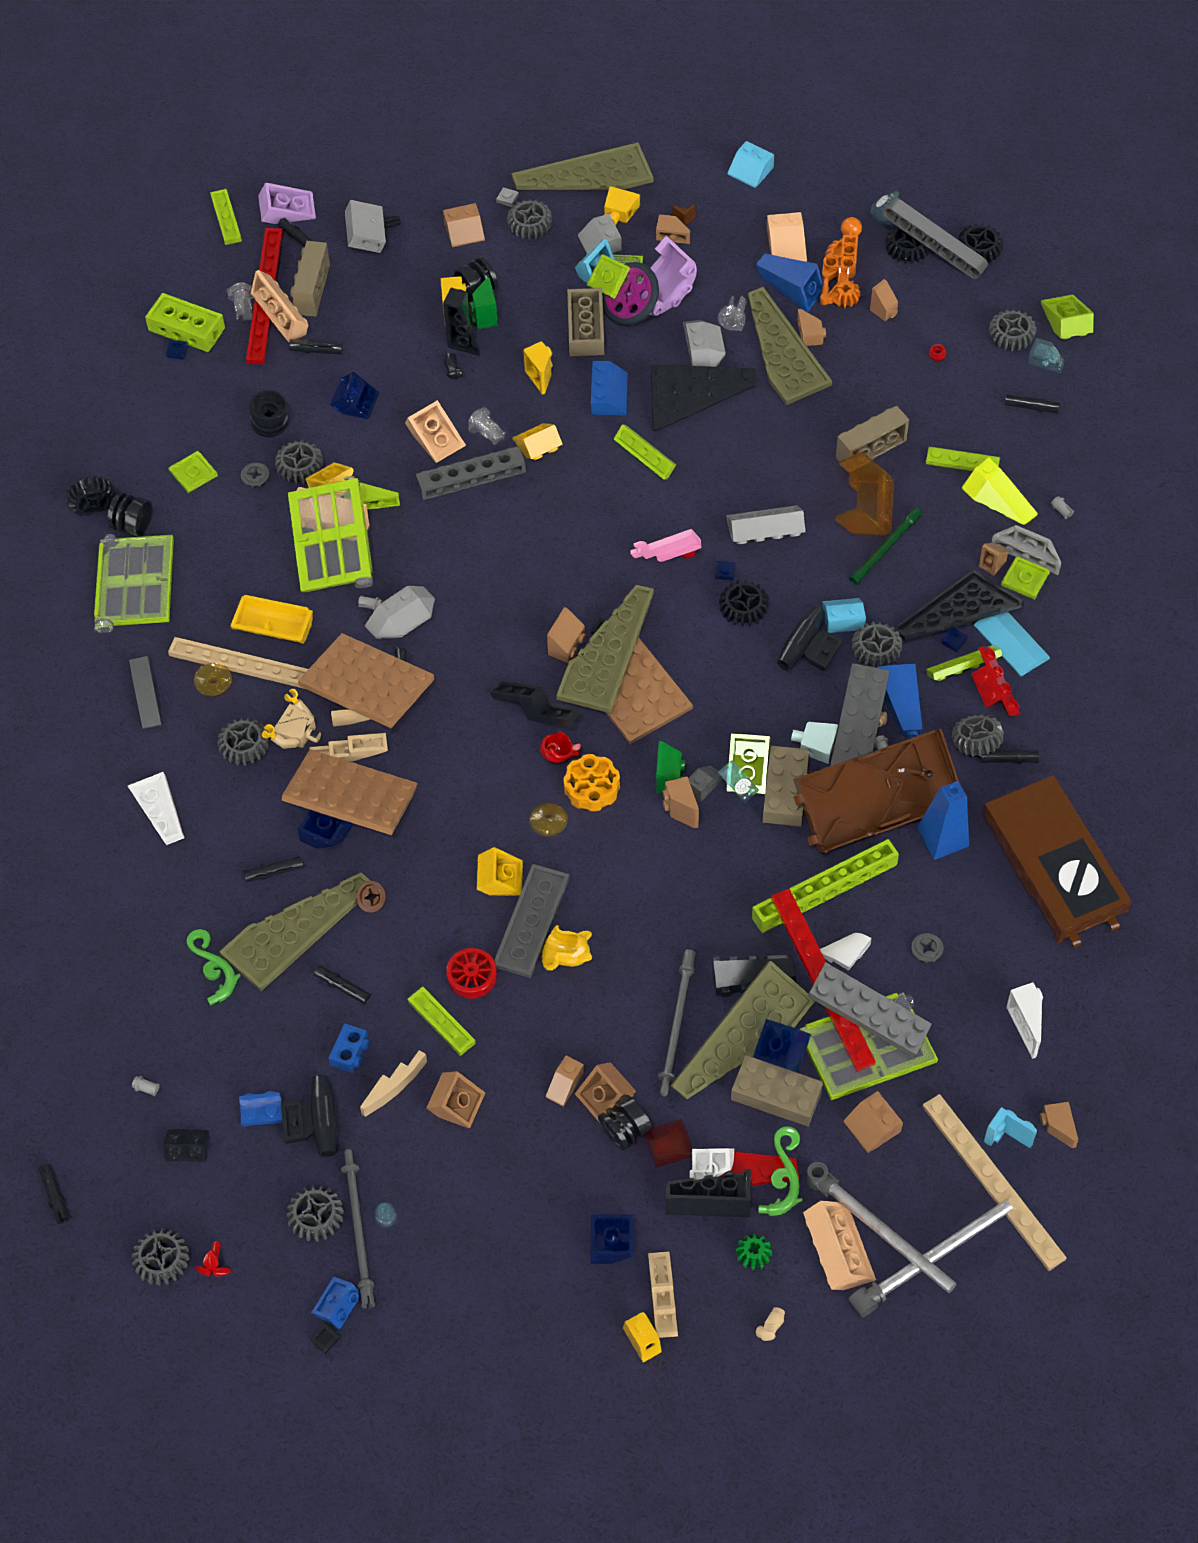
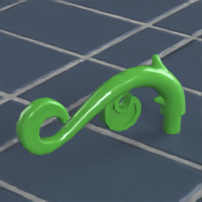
M194 930L187 937V945L195 954L210 960L203 967L205 977L208 980L218 979L221 971L214 970L217 967L221 968L225 973L224 985L222 986L221 984L219 990L207 998L210 1005L218 1001L222 1002L232 994L240 974L235 975L231 965L220 956L196 948L194 946L196 939H203L202 948L206 949L210 944L211 937L206 930Z
M789 1126L782 1127L775 1133V1148L785 1168L775 1170L772 1174L771 1182L776 1189H783L787 1186V1183L782 1180L784 1177H788L790 1189L783 1201L780 1202V1199H777L774 1204L759 1205V1213L769 1214V1216L782 1215L803 1201L802 1198H798L800 1185L796 1169L780 1145L782 1136H789L792 1140L791 1144L786 1147L788 1151L795 1149L800 1143L799 1133L796 1129Z

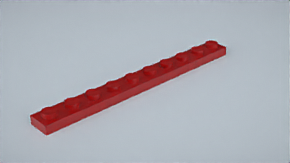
M265 228L259 270L270 275L276 281L283 230L281 228ZM256 300L254 302L246 357L247 364H264L271 320Z
M789 888L771 895V900L814 984L826 961ZM825 1007L856 1072L874 1066L876 1061L858 1025Z

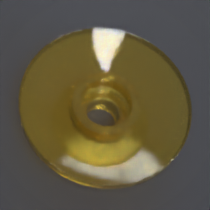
M210 663L202 666L194 677L197 690L207 696L222 694L230 687L232 682L229 669L219 663Z
M543 803L533 809L529 817V823L537 834L550 837L558 835L566 828L568 816L560 805Z

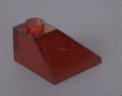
M682 1119L653 1127L644 1135L655 1168L692 1157L693 1148Z

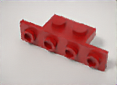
M980 647L979 651L986 666L971 673L986 708L1003 701L1009 716L1019 715V705L1011 694L1010 685L1005 681L1003 669L996 661L994 650L990 647Z

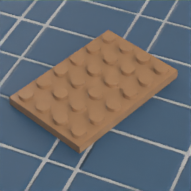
M341 633L298 680V684L302 688L392 728L432 683L434 674Z
M639 637L612 712H605L629 744L634 743L693 709L692 703Z
M310 749L284 791L282 801L392 835L410 803L418 783Z

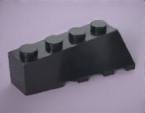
M451 287L443 301L447 347L480 356V351L470 326L468 294L466 291Z
M767 955L764 959L748 956L746 960H738L736 956L729 957L728 960L720 961V957H713L712 977L716 996L729 997L733 993L740 992L743 994L768 961H772L795 982L796 974L792 955Z
M745 1169L743 1173L734 1174L733 1171L726 1172L724 1176L718 1177L706 1175L698 1180L687 1178L666 1182L665 1214L750 1217L751 1169Z

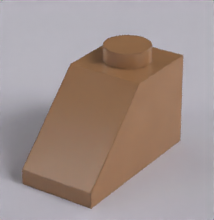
M659 214L656 240L662 241L667 236L673 242L690 244V230L676 216Z
M883 279L872 288L870 311L884 321L894 318L898 312V300L888 282Z
M798 309L797 321L802 341L806 346L823 344V338H826V328L822 327L821 320L802 309Z
M994 543L984 544L982 546L979 567L994 576L1006 563L1008 551Z
M566 1055L554 1074L546 1098L564 1107L584 1075V1064Z
M1069 1102L1044 1105L1043 1111L1040 1113L1041 1125H1045L1046 1131L1069 1147L1075 1148L1078 1143V1136Z

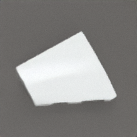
M853 933L820 950L824 959L831 963L834 961L849 971L857 959H860L871 944V938L861 933Z
M692 1149L690 1178L698 1180L706 1175L718 1177L730 1171L734 1162L735 1149Z

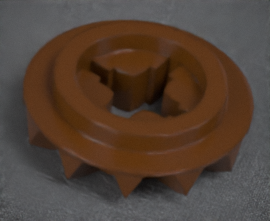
M367 881L361 884L356 891L357 896L355 900L359 905L358 907L364 910V912H376L385 903V890L378 882ZM369 892L370 894L377 895L371 898V902L370 900L364 899V897L369 895Z

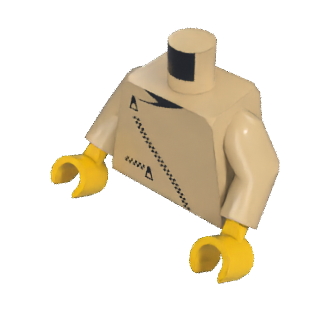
M290 689L289 692L293 695V698L285 694V700L293 702V705L289 704L275 727L270 724L264 727L268 732L263 731L262 737H271V740L283 749L303 748L308 740L317 743L321 738V732L315 730L314 716L302 700L297 699V691Z

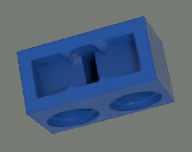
M344 1023L329 1056L330 1066L353 1073L355 1068H359L362 1062L361 1054L363 1050L366 1051L370 1044L367 1031ZM352 1039H359L355 1043L350 1042ZM345 1056H351L348 1060L342 1059Z

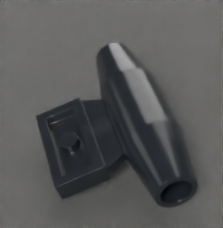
M813 606L799 620L789 635L777 660L778 666L782 669L790 670L804 655L808 663L825 671L839 650L843 640L829 632H819L825 617V611L821 607Z
M317 1075L312 1078L310 1102L300 1099L281 1103L284 1142L289 1144L305 1141L314 1135L319 1156L331 1157L336 1154L337 1142L335 1099L328 1076Z

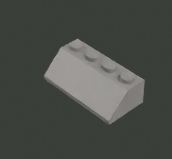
M797 505L726 515L731 540L736 542V544H745L747 540L752 539L755 542L764 541L766 537L780 539L783 538V535L788 534L791 537L800 536L802 532H805L804 513Z

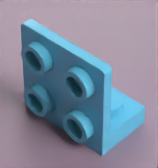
M1001 1107L988 1126L984 1142L990 1146L994 1141L998 1143L1005 1132L1031 1148L1037 1129L1030 1122L1018 1118L1011 1110H1005Z

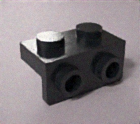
M167 1130L163 1143L165 1161L205 1162L209 1130Z

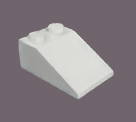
M1033 982L1011 990L1007 1003V1009L1032 1059L1036 1058L1041 1042L1043 999L1040 989H1036Z

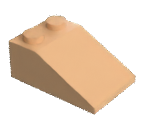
M801 212L767 215V233L771 255L807 262Z
M438 400L408 417L405 422L412 435L435 463L466 446Z

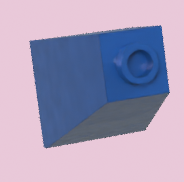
M766 253L756 264L759 276L806 312L811 309L822 293L823 283L818 264Z
M916 665L877 666L880 669L890 670L884 701L901 735H906L907 738L918 736L922 731Z
M958 781L939 789L917 827V831L934 860L969 847L967 796Z

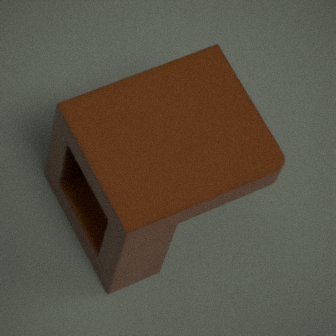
M692 204L689 208L684 206L679 208L674 205L672 207V216H676L687 226L696 219V206Z

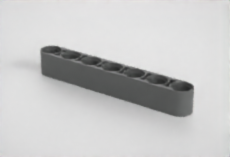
M892 198L883 209V215L886 219L969 277L978 279L987 268L988 262L986 259L899 198Z

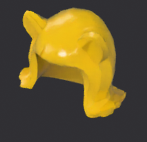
M556 925L548 936L542 950V964L544 968L552 971L558 965L575 967L591 960L592 955L587 940L592 936V933L590 931H582L580 933L561 931L559 926Z

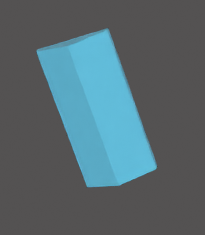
M1008 612L978 620L974 624L976 629L991 645L1001 649L1002 657L1020 677L1050 659L1047 653Z

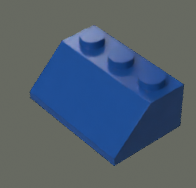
M593 361L591 415H626L628 372L611 361Z

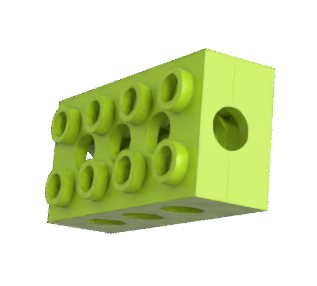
M165 293L160 295L145 316L149 331L206 352L211 350L225 329L222 314Z

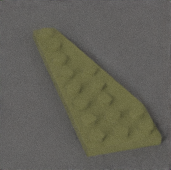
M639 143L511 173L516 190H609L610 186L624 190L653 182V175Z
M764 287L749 292L748 300L768 380L785 405L832 386V380Z
M636 585L630 591L620 607L613 611L609 620L602 624L590 638L586 647L581 649L574 661L568 664L556 695L557 700L607 713L612 712L653 598L654 589Z
M359 873L340 882V885L334 888H327L317 896H310L283 909L284 911L279 914L270 915L264 921L257 924L253 923L219 951L220 955L256 988L262 991L358 904L355 900L357 896L356 891L361 884L371 880L362 873Z
M768 961L670 1087L684 1099L690 1098L716 1079L721 1078L730 1070L741 1065L745 1055L753 1057L782 1036L790 1033L815 1001L807 997L808 993L772 961Z

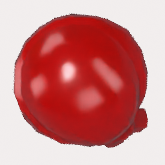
M561 731L547 735L540 745L542 756L553 763H561L568 758L578 756V750L581 749V744L572 745L570 738Z

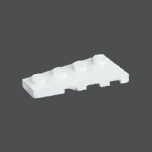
M164 772L128 786L166 845L185 838Z

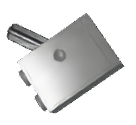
M350 200L345 210L348 247L380 253L386 243L385 228L399 225L401 223L400 217L392 216L383 219L382 206Z

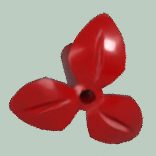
M213 1242L212 1249L203 1260L204 1266H197L195 1268L198 1273L209 1277L211 1272H213L216 1277H220L232 1272V1269L228 1267H218L220 1242Z

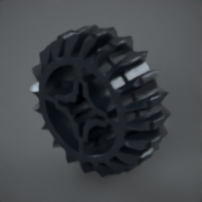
M983 223L981 226L975 224L974 227L969 225L968 228H964L957 239L986 259L990 264L992 260L996 261L1003 249V239L1000 236V232H996L995 228L991 229L990 225L984 226Z
M898 226L893 227L887 234L885 241L888 255H892V259L897 258L898 263L901 260H904L905 264L907 261H910L912 264L914 260L919 263L920 259L924 260L928 256L930 249Z
M95 475L92 478L89 476L86 479L81 478V481H75V485H70V489L67 490L66 499L69 508L74 514L89 516L109 508L116 493L113 484L108 478L104 479L103 476L98 478Z
M745 579L743 583H740L737 580L736 584L731 582L729 587L725 586L724 591L721 592L719 609L722 612L723 618L727 617L728 622L734 620V625L741 622L742 627L744 623L751 626L752 621L757 624L758 620H763L764 615H766L769 607L768 595L765 594L764 588L760 589V585H754L753 581L747 583Z

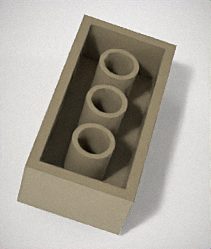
M306 241L305 248L303 247L301 251L302 259L298 261V273H295L294 276L295 285L291 287L290 294L293 297V306L297 307L300 315L316 317L330 261L327 243Z
M602 288L567 289L570 356L604 355Z
M896 405L891 409H886L877 416L871 417L868 421L856 425L853 429L841 433L837 440V460L849 472L907 441L909 419Z
M771 746L763 823L801 826L803 807L801 803L796 805L793 797L798 795L793 779L807 774L809 749Z
M745 1055L731 1091V1100L809 1127L822 1093L823 1082Z

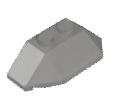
M702 320L683 322L691 366L717 367L725 357L720 326Z
M1017 525L994 534L992 543L1003 547L1008 551V554L1014 557L1018 556L1049 569L1050 572L1056 575L1059 574L1061 560L1050 539Z
M406 586L379 604L365 627L376 639L403 637L431 618L435 598L422 586Z

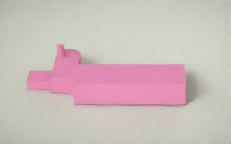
M690 529L650 544L644 541L634 543L636 549L630 550L634 558L643 556L645 559L656 556L659 562H663L702 548L701 539Z

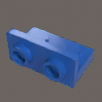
M268 1091L264 1094L247 1093L244 1096H239L241 1126L283 1123L282 1098L279 1092Z
M333 1277L311 1313L319 1319L330 1322L335 1328L341 1329L353 1307L358 1302L361 1296L360 1291L351 1282Z

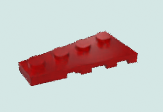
M734 1152L733 1166L728 1172L733 1171L734 1174L743 1173L745 1169H751V1186L772 1184L771 1177L774 1171L785 1168L779 1156ZM789 1158L799 1178L796 1158ZM784 1177L782 1181L789 1182V1178Z

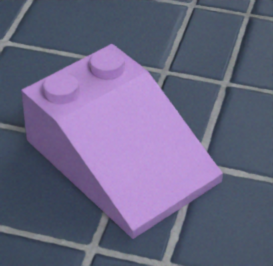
M265 183L258 195L262 222L278 224L280 219L286 218L289 222L316 218L313 193L311 191Z

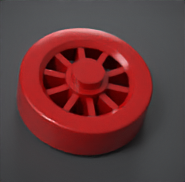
M478 948L460 950L451 957L447 964L448 984L452 991L461 997L469 999L482 997L489 993L496 983L497 969L495 961L484 950ZM470 984H474V988H469Z

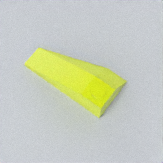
M987 458L976 467L962 486V490L974 501L982 503L1022 525L1027 524L1038 515L1005 473L990 458Z

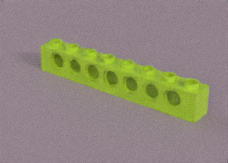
M887 839L791 887L790 890L803 913L897 866L899 853L890 840ZM771 898L757 904L752 909V919L761 933L783 923Z

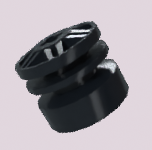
M477 257L475 260L470 261L468 265H463L454 271V277H462V284L466 283L469 302L473 301L472 294L486 278H490L493 290L498 287L496 274L483 257Z
M263 390L252 397L250 400V414L253 430L258 435L269 438L283 433L288 426L285 397L274 390Z
M119 492L115 495L109 507L108 526L111 529H118L121 532L126 531L128 534L137 537L143 536L152 519V502Z
M627 1094L615 1102L617 1112L609 1107L606 1109V1114L602 1112L598 1115V1120L605 1134L621 1150L627 1149L629 1147L628 1143H635L633 1133L638 1137H642L652 1129L650 1120L645 1112Z

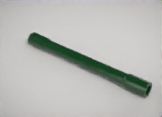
M914 507L874 553L849 577L850 582L858 585L867 575L868 571L905 531L922 516L923 513L918 507Z

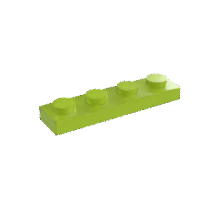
M227 189L210 192L225 245L241 242V235Z
M622 424L614 440L661 478L668 479L676 464L627 425Z
M929 447L926 464L974 471L987 458H990L999 466L1000 457Z
M995 645L989 646L994 650L996 660L998 657L1003 656L1000 648ZM978 650L927 668L926 672L928 677L940 681L948 675L960 674L965 669L977 668L980 664L984 663V659Z
M424 987L408 998V1003L460 1056L476 1044L475 1039Z

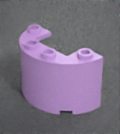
M667 236L655 248L662 254L651 267L658 280L659 297L656 306L649 315L657 316L671 307H677L684 296L692 290V284L696 277L697 269L695 262ZM644 278L641 280L637 279V284H641ZM644 291L642 293V299L647 298L648 291Z

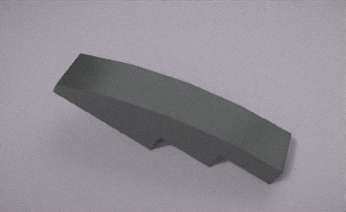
M148 656L131 659L129 662L142 728L147 729L161 726Z

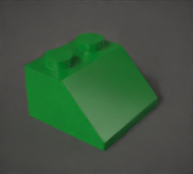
M486 278L472 294L473 301L470 302L471 311L474 312L471 313L472 322L476 323L477 329L498 326L493 289L490 278Z
M659 741L656 793L663 794L665 782L683 778L681 771L685 772V760H682V752L663 741Z

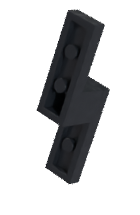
M501 681L490 692L493 699L520 702L527 719L531 721L569 726L580 715L577 708L550 705L541 686Z

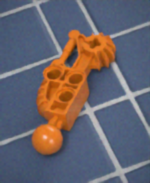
M855 217L843 220L841 224L843 238H840L839 241L834 240L828 246L825 253L822 280L824 282L820 296L821 305L825 306L835 303L838 307L843 305L846 308L849 305L852 308L853 304L858 303L860 297L859 286L854 283V280L849 281V278L854 277L856 273L858 236L862 231V224ZM835 277L838 278V283L829 292V281Z

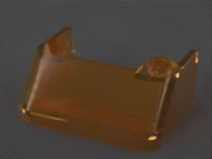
M863 451L839 461V464L850 473L849 485L858 492L857 508L835 516V520L855 535L886 536L892 531L894 497L892 477Z

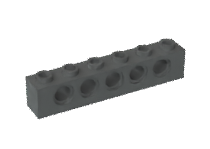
M519 446L451 465L441 466L429 471H422L416 474L417 485L422 499L426 500L525 473V461Z

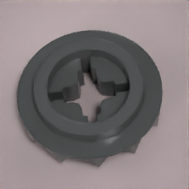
M251 463L242 469L241 479L246 486L250 485L253 488L258 485L260 487L261 484H266L267 479H269V470L264 464ZM256 471H257L258 476H256V478L253 479L252 476L255 475V473H256Z
M931 933L918 935L914 938L911 946L913 955L917 957L918 961L922 960L925 963L935 962L938 958H941L944 949L940 938ZM931 944V951L928 950L927 952L923 953V946L927 947Z

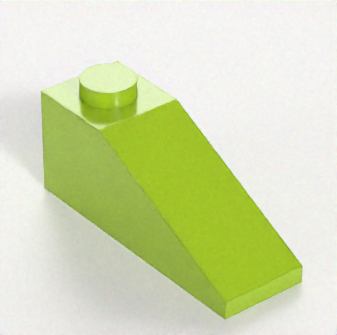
M359 483L363 504L367 505V509L400 506L399 494L397 492ZM350 489L346 491L344 499L351 500Z

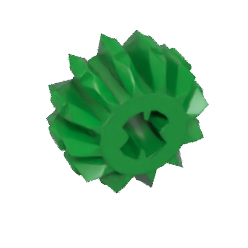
M755 1233L752 1238L746 1235L744 1237L745 1241L739 1240L738 1242L739 1247L736 1248V1254L739 1256L737 1260L738 1262H744V1268L750 1264L752 1271L755 1270V1265H758L762 1270L763 1263L768 1264L770 1262L769 1257L772 1256V1250L769 1248L771 1244L770 1242H764V1236L757 1239V1234ZM755 1249L754 1252H756V1250H757L758 1253H757V1254H753V1252L750 1253V1250Z

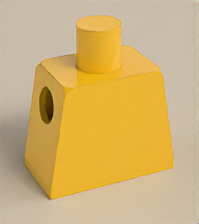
M610 186L604 206L605 215L609 214L615 225L618 221L627 223L640 207V195Z
M644 1312L624 1323L623 1330L642 1362L662 1352L659 1336ZM652 1343V1346L646 1349V1347Z

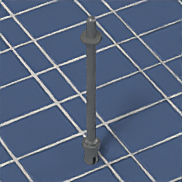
M685 950L683 952L682 965L679 967V973L682 977L664 1072L658 1074L659 1080L662 1081L660 1089L662 1097L668 1095L670 1082L676 1079L675 1075L672 1074L689 978L695 973L694 962L696 952L693 950Z
M346 1149L344 1151L346 1165L341 1168V1172L347 1174L361 1278L357 1287L361 1294L362 1308H367V1305H369V1308L375 1306L373 1295L374 1282L369 1279L355 1176L360 1167L354 1164L352 1150Z

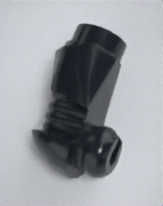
M454 353L446 354L444 360L448 371L446 375L450 379L457 380L458 377L463 376L462 368H457V359Z

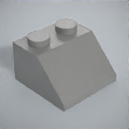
M609 214L593 218L578 234L587 254L603 239L608 241L612 253L622 250L621 236Z

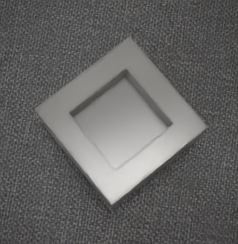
M503 187L496 201L497 203L512 207L519 194L517 191Z

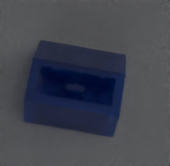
M352 372L341 378L330 405L341 414L369 419L380 392L358 374Z

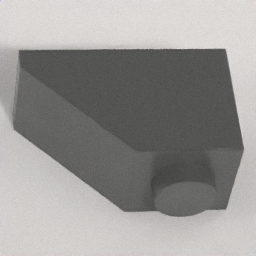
M712 766L698 768L688 778L695 799L702 802L725 776Z

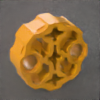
M586 754L578 760H573L567 766L566 775L563 777L564 792L571 800L573 806L578 809L584 808L589 811H599L602 807L611 805L617 799V793L620 788V775L610 759L597 757L594 754Z

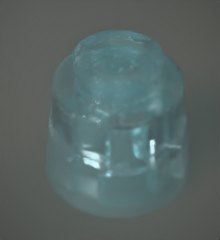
M382 1202L376 1207L375 1221L379 1226L390 1227L396 1222L397 1212L390 1203Z

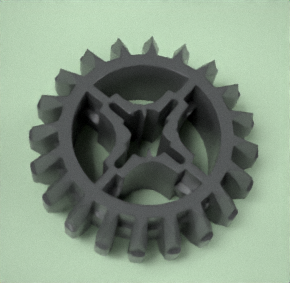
M531 199L529 201L523 200L522 203L517 202L516 205H512V208L509 210L507 217L508 227L511 229L512 234L515 233L516 237L521 235L522 239L528 237L529 240L531 237L537 239V235L543 237V234L548 233V229H551L552 213L548 206L543 204V201L538 203L537 199L535 201H531Z
M1006 309L1004 313L1000 311L990 322V339L993 340V344H998V348L1004 346L1005 351L1008 348H1011L1012 352L1014 348L1020 351L1021 347L1026 349L1027 345L1030 346L1035 339V321H1032V316L1027 317V312L1022 314L1020 310L1016 312L1014 309L1012 311Z
M295 440L292 444L288 442L287 446L282 445V450H278L275 458V466L279 476H282L283 480L287 479L289 483L294 480L296 485L298 481L304 484L307 477L323 468L321 450L315 444L311 445L310 441L304 443L303 440L300 442Z
M872 621L871 625L865 623L864 628L859 626L852 639V651L855 658H859L860 663L865 661L866 666L872 664L874 668L876 665L883 666L885 664L888 666L890 662L895 663L896 658H899L902 651V639L899 637V632H895L894 627L889 628L888 623L882 625L881 621L878 624Z
M975 714L972 717L967 715L966 719L961 718L960 722H956L955 727H953L952 741L955 749H958L959 753H964L965 756L969 754L972 757L975 755L981 757L983 754L988 756L989 752L995 753V749L1000 748V745L1003 743L1004 730L1001 723L996 718H991L990 715L984 716L981 714L976 716Z
M241 717L240 721L234 719L233 724L227 723V728H222L217 744L219 752L225 760L228 759L230 764L235 762L239 766L243 762V765L246 766L248 761L254 764L255 758L260 761V755L265 756V750L269 748V738L262 737V732L267 731L262 723L258 724L257 720L251 721L250 718L244 721ZM254 734L258 737L257 742L253 741L252 736ZM230 740L234 742L233 748L229 746Z
M313 1185L311 1191L304 1187L303 1194L297 1192L298 1199L291 1198L293 1205H288L287 1207L289 1211L287 1213L289 1227H293V1233H298L299 1238L302 1239L306 1236L308 1242L312 1239V1236L318 1242L319 1236L326 1240V1233L334 1235L333 1228H340L338 1222L343 1221L341 1215L344 1213L343 1208H341L342 1202L338 1200L336 1193L332 1194L330 1188L324 1192L322 1185L319 1190H316V1187ZM314 1200L324 1201V1203L319 1204L316 1203ZM308 1203L307 1209L299 1215L301 1208ZM312 1207H314V1210L318 1213V1220L315 1215L313 1216ZM329 1212H332L329 1219L325 1223H322L323 1218L329 1215ZM314 1223L316 1226L311 1227L305 1224Z
M162 1228L158 1234L153 1229V1235L149 1236L148 1233H145L146 1239H139L140 1246H134L136 1253L132 1254V1259L135 1260L132 1265L136 1268V1274L141 1275V1280L145 1281L148 1279V1283L151 1285L156 1280L158 1286L164 1280L165 1284L168 1285L169 1278L172 1277L176 1281L177 1277L175 1274L183 1275L181 1268L188 1267L185 1261L190 1259L189 1254H187L189 1248L185 1246L186 1241L181 1239L180 1234L174 1235L171 1229L166 1233L165 1229ZM161 1243L170 1244V1245L174 1246L175 1248H171V1247L165 1248V1247H162V1246H161ZM154 1246L153 1250L150 1253L146 1254L148 1250ZM159 1250L161 1251V1254H163L161 1258L162 1264L159 1259ZM172 1260H175L173 1264L167 1268L168 1263ZM146 1266H158L160 1270H152Z

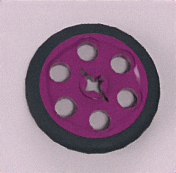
M639 262L624 264L630 267L628 272L629 278L626 283L622 284L615 299L602 293L605 315L615 324L622 326L637 324L647 318L656 306L659 297L657 277L650 267ZM639 276L644 278L641 284H637ZM644 291H648L646 299L641 298ZM619 304H622V310L620 312H617L616 307ZM634 305H637V311L635 313H632L631 308Z

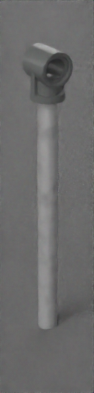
M814 1162L809 1165L807 1183L811 1189L819 1190L826 1197L831 1195L947 1293H950L955 1288V1281L839 1186V1180L828 1172L825 1164Z
M1005 1199L923 1254V1256L932 1263L936 1262L1013 1210L1011 1204ZM910 1263L880 1284L873 1282L868 1289L866 1287L860 1288L848 1300L859 1315L865 1317L878 1307L879 1302L883 1303L886 1301L885 1295L920 1273L921 1270L913 1263Z

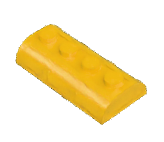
M244 595L234 615L231 629L304 644L312 625L313 611L303 606Z

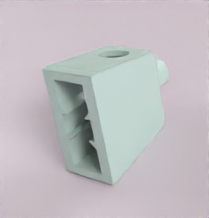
M808 722L804 732L793 730L791 741L801 743L800 749H809V757L829 764L838 725Z

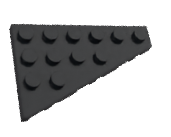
M652 364L653 431H658L674 422L685 419L694 413L755 387L756 368Z
M973 569L895 625L894 629L895 632H899V637L906 642L1022 608L1024 600Z

